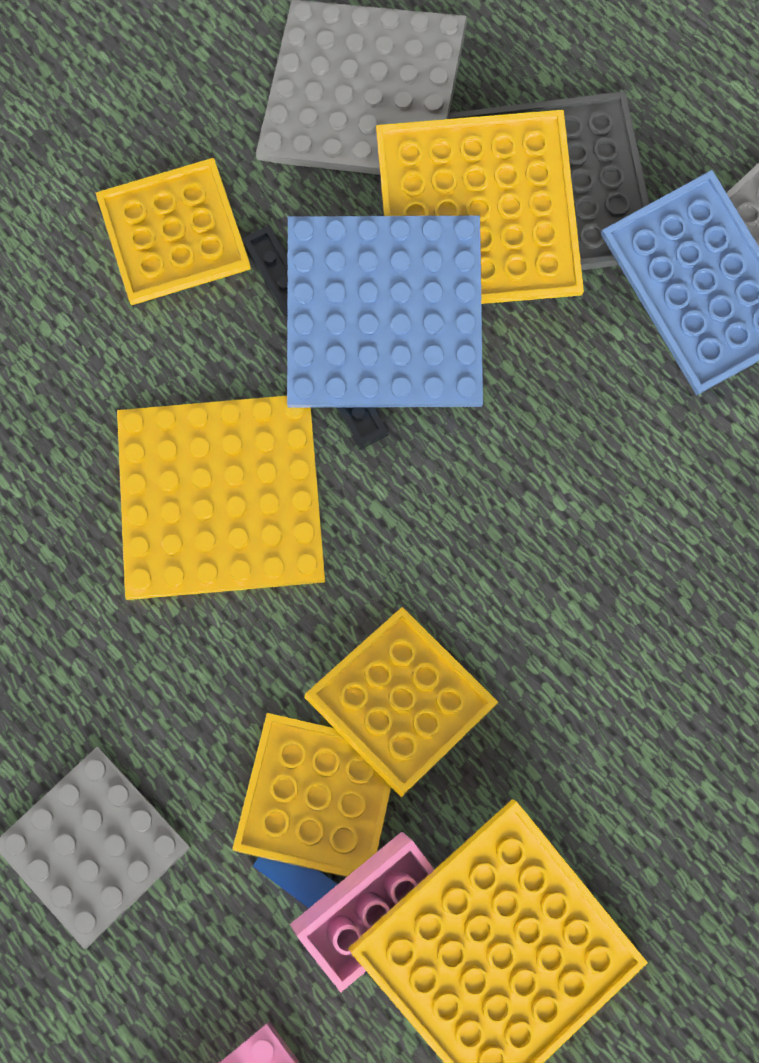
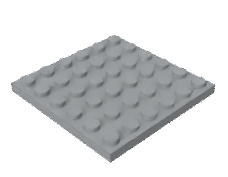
M292 0L256 151L257 160L380 175L376 125L449 119L467 26V17L462 15Z

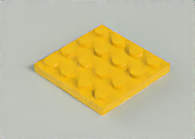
M214 158L96 192L131 306L251 269Z
M403 607L305 694V699L401 797L498 703Z
M267 713L232 850L347 877L377 853L391 786L335 728Z

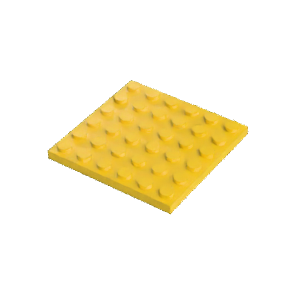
M564 110L376 125L384 216H480L481 304L581 296L583 294L584 288Z
M287 396L117 410L125 598L127 600L325 582L311 408H288Z
M513 799L348 948L351 954L444 1063H544L648 963L518 802Z

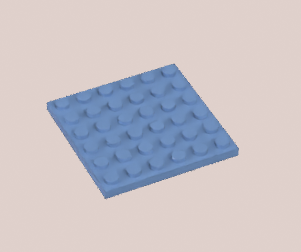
M480 216L288 217V408L482 407Z

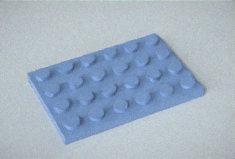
M713 170L602 230L601 236L696 396L759 362V246Z

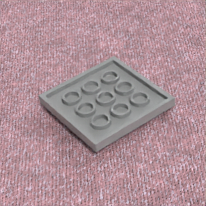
M98 746L0 837L1 856L84 949H87L191 848Z

